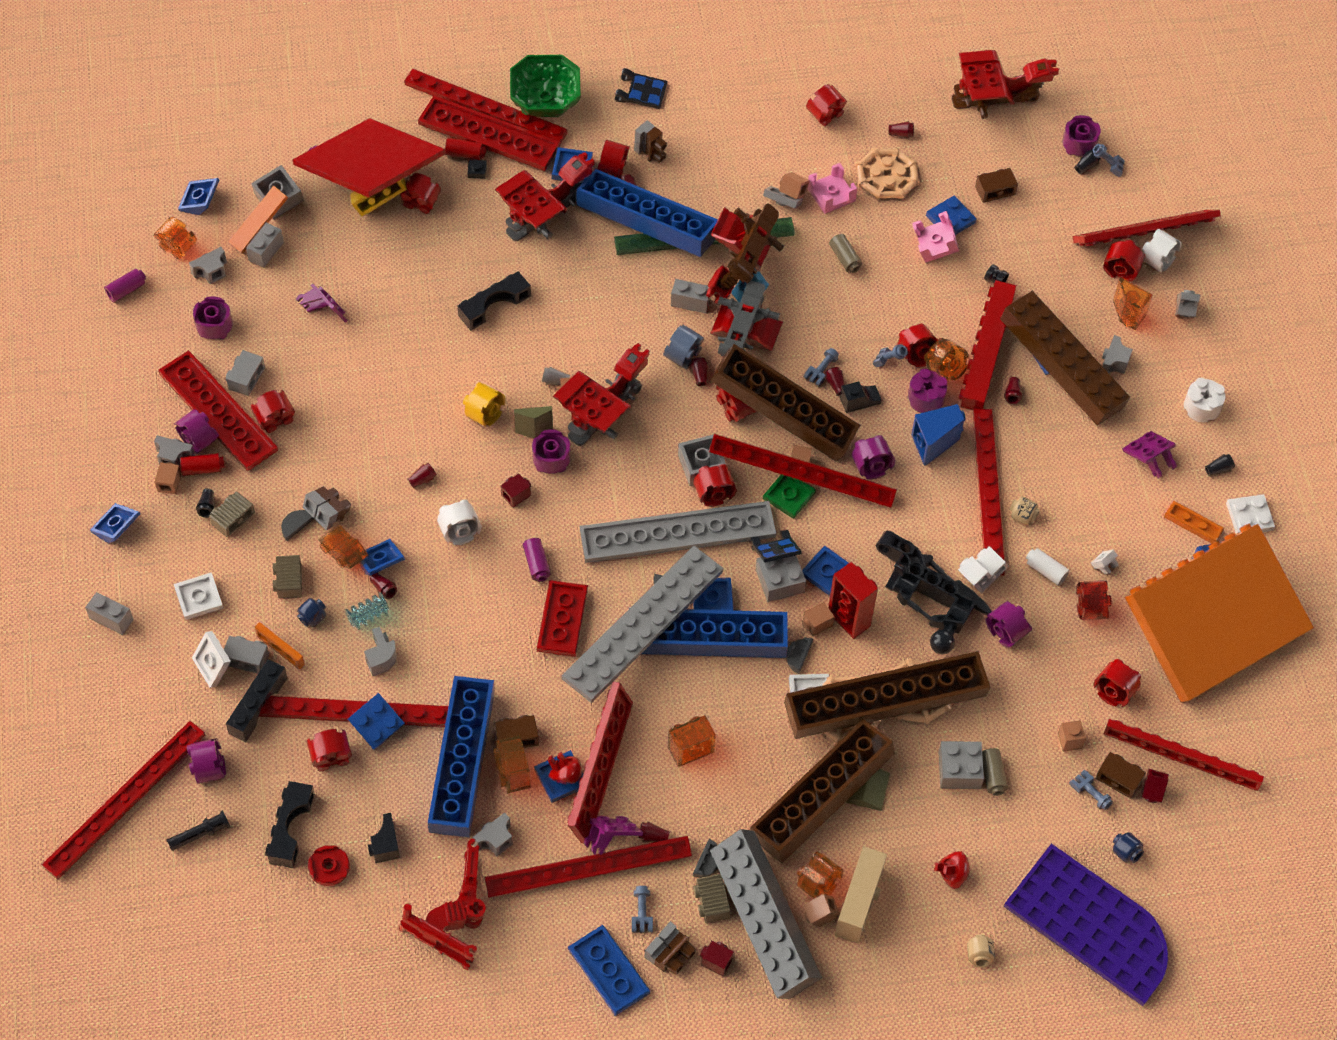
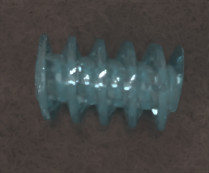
M380 592L379 598L373 595L372 601L367 598L365 599V605L359 602L358 608L353 605L351 606V612L345 609V614L350 624L360 630V623L366 627L368 619L374 623V616L381 620L382 612L389 616V608L384 596Z

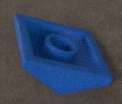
M213 178L189 181L178 210L200 215L209 207L220 180Z
M115 503L90 531L106 543L115 542L137 519L140 512Z
M391 539L355 554L364 573L369 576L405 560Z

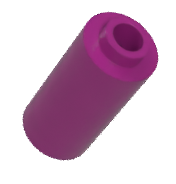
M135 268L104 286V290L112 302H116L143 286L146 276L142 270L138 271Z
M530 538L523 542L530 574L533 580L543 582L548 579L551 573L540 538Z

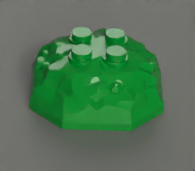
M562 54L527 55L510 68V99L516 106L521 108L522 113L525 115L550 118L560 117L568 109L575 106L581 98L580 67Z

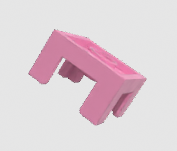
M840 163L832 166L831 175L817 180V173H813L808 178L810 180L808 190L824 214L856 201L857 187L854 183H851L850 188L843 179L844 168Z
M947 211L938 214L941 222L925 228L922 221L912 223L919 240V251L925 263L959 252L953 225Z

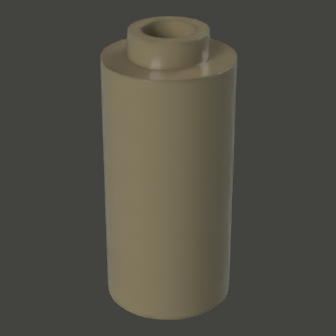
M844 234L834 236L830 240L829 245L848 273L857 272L862 265L861 259Z
M997 748L986 749L982 751L987 790L988 793L999 796L1008 789L1001 753Z

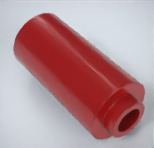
M447 138L445 155L472 160H481V158L485 157L486 147H483V143Z
M219 453L180 457L182 476L221 472V468H225L224 457H220Z

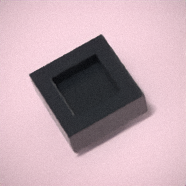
M469 159L468 178L485 179L487 160Z

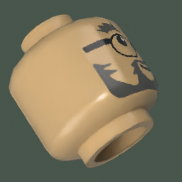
M1021 497L1018 501L1014 500L1010 507L1012 518L1024 525H1028L1030 522L1034 523L1040 510L1037 509L1038 505L1036 502L1026 497Z
M979 934L968 941V959L976 967H987L995 960V946L991 938Z

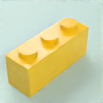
M405 178L369 198L357 192H352L350 194L352 206L363 217L407 190Z

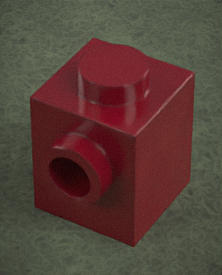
M519 473L514 477L511 476L501 485V496L514 508L531 496V483Z
M1148 769L1142 789V797L1151 803H1162L1169 774Z
M711 940L709 946L705 945L700 953L702 958L701 966L724 977L733 960L734 951L728 949L722 942L716 943Z

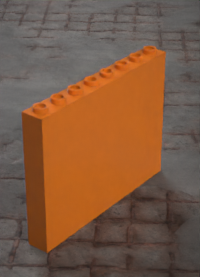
M1248 523L1240 527L1239 533L1235 534L1232 532L1223 537L1225 541L1221 543L1216 541L1208 546L1209 550L1205 552L1200 550L1194 553L1193 559L1188 561L1186 558L1178 562L1177 568L1172 569L1170 567L1162 571L1161 577L1156 578L1154 576L1146 580L1145 583L1147 585L1143 587L1138 585L1129 590L1131 594L1125 596L1130 609L1180 702L1190 701L1314 628L1259 524L1251 526Z

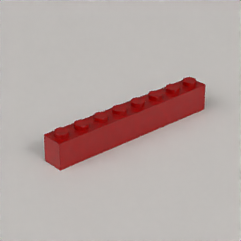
M995 280L994 287L990 286L987 297L990 298V301L985 302L983 311L986 312V315L981 316L979 326H982V329L977 330L975 340L978 343L977 345L973 344L971 352L974 358L969 359L967 370H970L969 374L965 373L963 384L966 386L965 389L961 388L958 398L962 400L960 406L962 408L973 410L983 409L1006 327L1000 318L1005 308L1012 304L1017 285Z

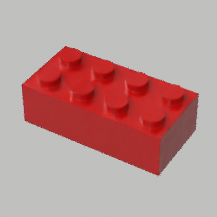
M851 561L833 575L828 608L833 614L834 620L855 639L871 627L878 587L872 579L869 580L864 575L863 570L859 566H855Z

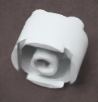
M1157 229L1151 242H1146L1142 248L1145 254L1144 262L1159 272L1167 270L1176 258L1174 256L1175 251H1180L1182 242L1165 231Z
M1198 378L1193 382L1184 400V409L1188 412L1187 415L1191 419L1203 423L1216 419L1225 401V388L1223 385L1204 378Z
M468 500L444 505L439 509L440 513L437 522L446 542H452L453 545L466 544L474 539L473 536L476 533L479 534L481 532V523Z

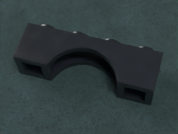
M517 271L514 274L508 275L500 282L492 284L486 290L478 292L470 299L462 301L457 305L458 316L471 331L486 322L485 312L491 304L498 301H508L517 305L531 297V285Z
M269 659L266 661L226 722L229 735L247 742L257 726V720L265 702L271 695L278 694L287 680L284 666Z
M289 781L287 788L283 789L282 806L278 807L276 818H278L277 824L272 826L271 844H267L265 851L269 864L294 868L299 848L297 841L289 836L288 827L295 817L310 812L315 795L313 785Z

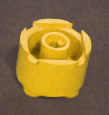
M478 382L470 395H466L463 400L465 415L485 427L486 425L492 426L501 416L502 411H500L501 405L505 406L506 398L503 393L484 383Z

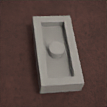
M773 186L766 188L763 196L775 200L778 205H787L794 209L800 206L803 198L795 199Z

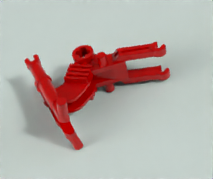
M470 839L467 843V851L464 854V877L458 899L454 902H445L443 905L431 910L427 914L426 921L413 915L412 905L407 903L403 907L402 920L399 926L401 932L407 931L414 935L416 939L439 951L441 955L444 954L460 963L465 970L470 968V964L466 963V961L474 962L473 954L469 951L476 953L477 947L472 944L467 945L453 937L451 933H446L445 931L464 929V925L470 929H475L482 924L486 906L482 900L476 897L480 846H471L475 844V839Z

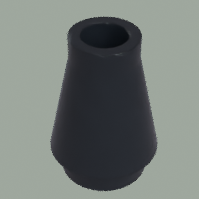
M1093 149L1086 151L1074 168L1079 174H1082L1098 165L1101 158H1096Z
M1222 454L1205 466L1208 476L1230 472L1235 468L1230 454Z
M207 488L203 490L196 510L199 516L208 518L211 511L215 508L214 491Z

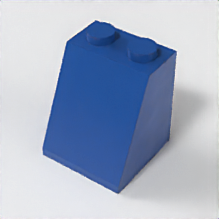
M958 404L915 415L911 436L924 466L928 465L960 440L961 432H963V423L966 418Z

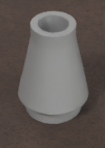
M545 367L542 382H545L546 385H560V378H570V375L559 370Z

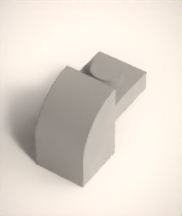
M380 627L372 629L373 638L377 646L364 651L365 660L372 676L389 670L394 665L397 657L395 641L389 642L386 632L382 633Z

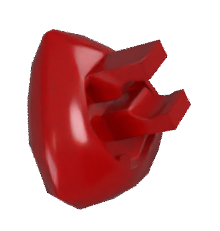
M560 752L557 756L558 762L553 758V755L549 756L548 762L552 770L548 776L553 781L562 784H574L580 779L582 768L577 757L568 756L565 758L563 753Z
M962 851L953 852L942 858L939 862H935L934 871H939L946 884L953 890L960 888L970 874L968 857Z

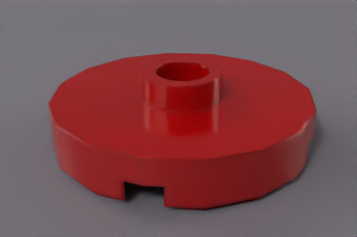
M325 845L316 849L314 854L310 856L308 871L316 883L323 886H334L341 883L347 877L350 871V861L344 850L334 845ZM327 865L333 866L331 869H326Z

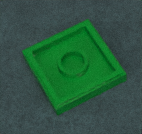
M781 474L765 492L763 500L769 501L771 505L794 519L816 493V489L802 480Z

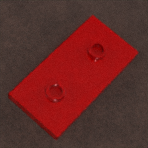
M549 580L536 648L537 652L576 657L588 585Z

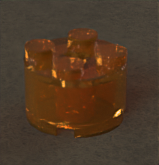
M171 216L156 230L153 236L160 242L158 245L162 250H170L172 255L180 260L195 244L197 238L192 231L188 233L185 229L186 225L182 221Z
M939 338L924 355V361H926L928 370L935 371L940 377H945L947 381L959 379L968 367L966 364L967 358L969 359L968 352L949 339Z
M817 851L806 866L802 865L797 872L799 876L797 886L813 899L822 894L830 896L837 887L835 881L837 878L841 880L843 876V869L827 856Z

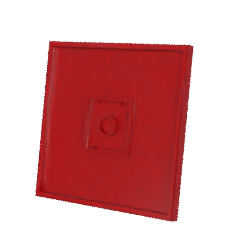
M369 118L294 158L293 165L369 198L444 156L445 149Z

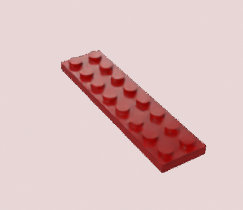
M434 95L418 119V125L456 139L483 143V147H486V150L546 171L558 147H560V141Z
M1206 209L1072 236L1073 243H1080V246H1092L1099 242L1114 241L1113 238L1127 239L1135 235L1142 236L1147 235L1149 232L1155 233L1157 229L1165 231L1164 229H1178L1185 225H1198L1200 222H1213L1216 217H1221L1220 209Z
M189 350L158 370L160 376L191 410L196 409L199 413L204 412L209 419L207 423L219 434L217 439L247 472L278 451V447Z
M612 682L611 689L608 690L606 705L602 709L600 724L597 725L596 736L590 747L591 752L588 760L585 762V771L579 781V790L574 798L573 809L567 820L568 827L582 844H584V840L589 836L592 824L589 823V819L597 818L633 705V701L620 682Z

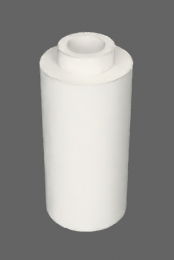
M1039 548L1032 549L1026 556L1029 566L1058 586L1063 583L1070 572L1068 568Z

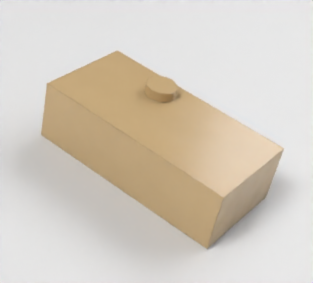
M863 846L837 922L835 936L859 944L873 900H878L881 891L877 887L884 869L886 853Z

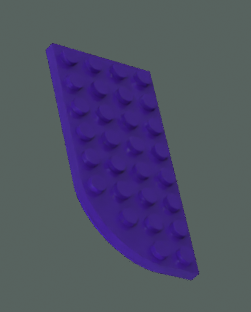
M1052 843L1003 906L1142 1006L1146 1004L1165 975L1168 962L1167 944L1164 934L1154 917L1146 909Z

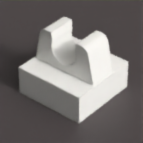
M1114 549L1103 551L1091 564L1094 569L1099 568L1104 574L1111 573L1108 567L1109 564L1112 568L1118 566L1115 559L1118 555Z

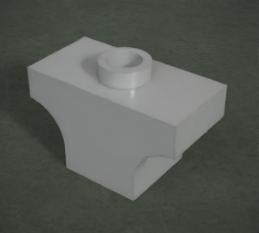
M219 247L189 262L193 277L205 278L209 284L225 277L224 264L227 263L225 251L222 247Z
M1184 290V292L1177 294L1175 315L1190 318L1196 317L1200 294H1195V291Z
M1114 335L1109 349L1105 348L1102 356V359H1105L1103 368L1108 373L1117 371L1124 374L1133 349L1125 347L1121 342V337Z
M158 435L154 440L156 450L159 452L157 455L159 465L160 462H171L180 467V457L195 456L193 445Z
M503 813L493 822L486 823L482 830L472 837L475 839L473 846L479 845V850L489 849L498 856L513 845L512 835L507 831L511 827L510 818L507 814Z

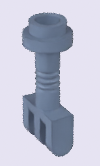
M1097 144L1093 148L1094 156L1105 159L1111 164L1110 171L1116 176L1121 177L1125 160L1119 155L1112 157L1106 152L1107 147L1105 145Z
M901 344L896 345L892 351L888 347L882 348L873 361V365L875 367L884 366L888 359L894 357L899 360L906 357L908 350Z
M833 348L826 350L822 363L817 368L810 366L803 377L808 379L812 374L809 381L814 383L819 378L816 385L820 386L826 379V375L823 373L831 361L836 362L838 360L839 353Z
M1083 770L1081 775H1077L1075 780L1072 779L1069 782L1071 787L1078 793L1085 789L1098 801L1097 807L1107 810L1112 805L1113 801L1110 795L1106 794L1103 796L1091 785L1094 777L1086 770Z
M636 886L634 896L638 897V917H632V932H636V924H640V932H644V924H648V932H653V917H646V897L650 896V890H648V886Z

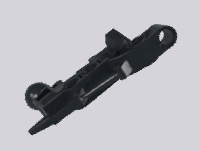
M892 531L883 532L875 545L876 549L896 562L894 571L885 587L898 593L897 598L902 605L910 606L916 612L929 619L931 627L939 628L931 636L930 646L937 654H948L955 645L954 633H960L973 608L985 615L991 613V609L981 597L964 585L962 581H954L933 561L932 555L922 554L919 548L912 542L896 535ZM918 591L950 609L946 615H933L931 617L910 599L913 593Z

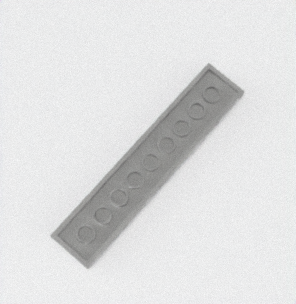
M764 501L580 526V535L585 563L686 550L691 549L693 546L701 548L751 541L753 537H759V539L775 538L776 530L770 502Z
M693 546L562 675V680L592 703L723 573L724 568Z

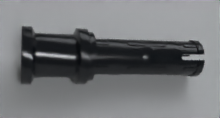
M223 810L220 811V814L210 819L205 818L202 821L203 823L166 839L171 851L207 834L212 836L214 832L224 827L229 828L230 825Z

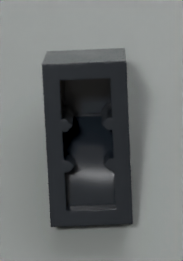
M858 381L841 386L840 400L846 413L881 404L882 399L876 385L862 386Z
M391 813L383 814L382 827L376 835L370 836L372 844H368L370 857L374 856L375 863L400 858Z

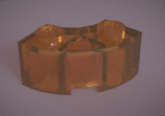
M342 525L334 527L318 539L321 543L319 544L321 550L325 554L329 553L342 569L344 567L351 569L369 556L358 539L350 536Z

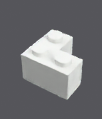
M990 546L987 549L981 550L976 560L972 556L964 559L958 569L981 594L1009 567Z

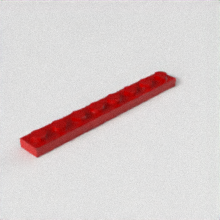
M1109 719L1103 733L1109 737L1255 791L1259 790L1264 779L1263 775L1254 770H1246L1235 763H1227L1216 756H1208L1197 749H1189L1181 746L1178 742H1171L1162 739L1159 735L1143 732L1140 728L1124 725L1118 720Z

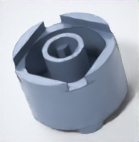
M680 325L670 338L671 343L669 346H666L663 356L688 369L693 355L697 356L702 349L700 345L704 337L687 326Z

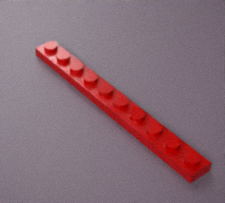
M413 68L404 80L406 86L560 141V144L568 133L564 127L536 116L525 115L518 109Z
M973 409L983 549H987L990 546L1004 560L992 409Z
M716 433L713 435L709 452L890 508L897 489Z
M270 696L262 707L259 717L350 722L348 718L368 701ZM388 703L405 723L404 725L445 728L449 706Z
M189 721L42 863L43 868L58 880L188 753L187 745L200 742L206 736L205 732L192 721Z
M682 836L603 852L602 855L598 853L596 855L593 854L485 876L484 879L487 895L490 898L690 857L692 853L688 836Z

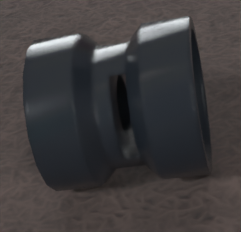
M992 264L987 270L984 279L995 283V280L1006 283L1009 273L1005 270L1001 271L998 266Z

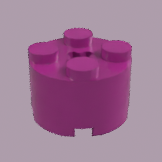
M1085 115L1075 116L1072 120L1068 121L1062 139L1066 153L1083 156L1086 151L1093 149L1098 144L1101 133L1098 122L1095 123L1091 117Z
M210 296L204 298V301L196 303L193 308V318L200 337L207 339H225L232 329L233 320L230 307L225 303V300L220 297Z
M921 369L920 372L916 373L910 381L908 391L911 407L920 413L942 408L947 392L946 378L928 369Z
M195 409L175 422L174 425H176L175 429L183 442L193 445L194 453L198 454L219 437V434L207 423L209 419L204 412L199 413Z
M552 429L545 430L533 439L532 457L537 471L555 474L566 470L570 463V441L562 435V432Z
M882 435L866 440L861 439L855 443L856 447L852 452V458L862 477L865 476L869 480L877 479L886 475L885 471L889 468L892 470L895 466V457Z
M1009 601L1004 602L989 613L985 620L993 636L997 634L1000 638L998 642L1007 648L1016 644L1032 631L1031 625L1024 617V609L1019 605L1017 607Z
M217 738L187 745L188 755L192 758V763H189L190 772L192 775H195L197 784L225 778L226 764L224 755L221 756L219 751L222 748Z

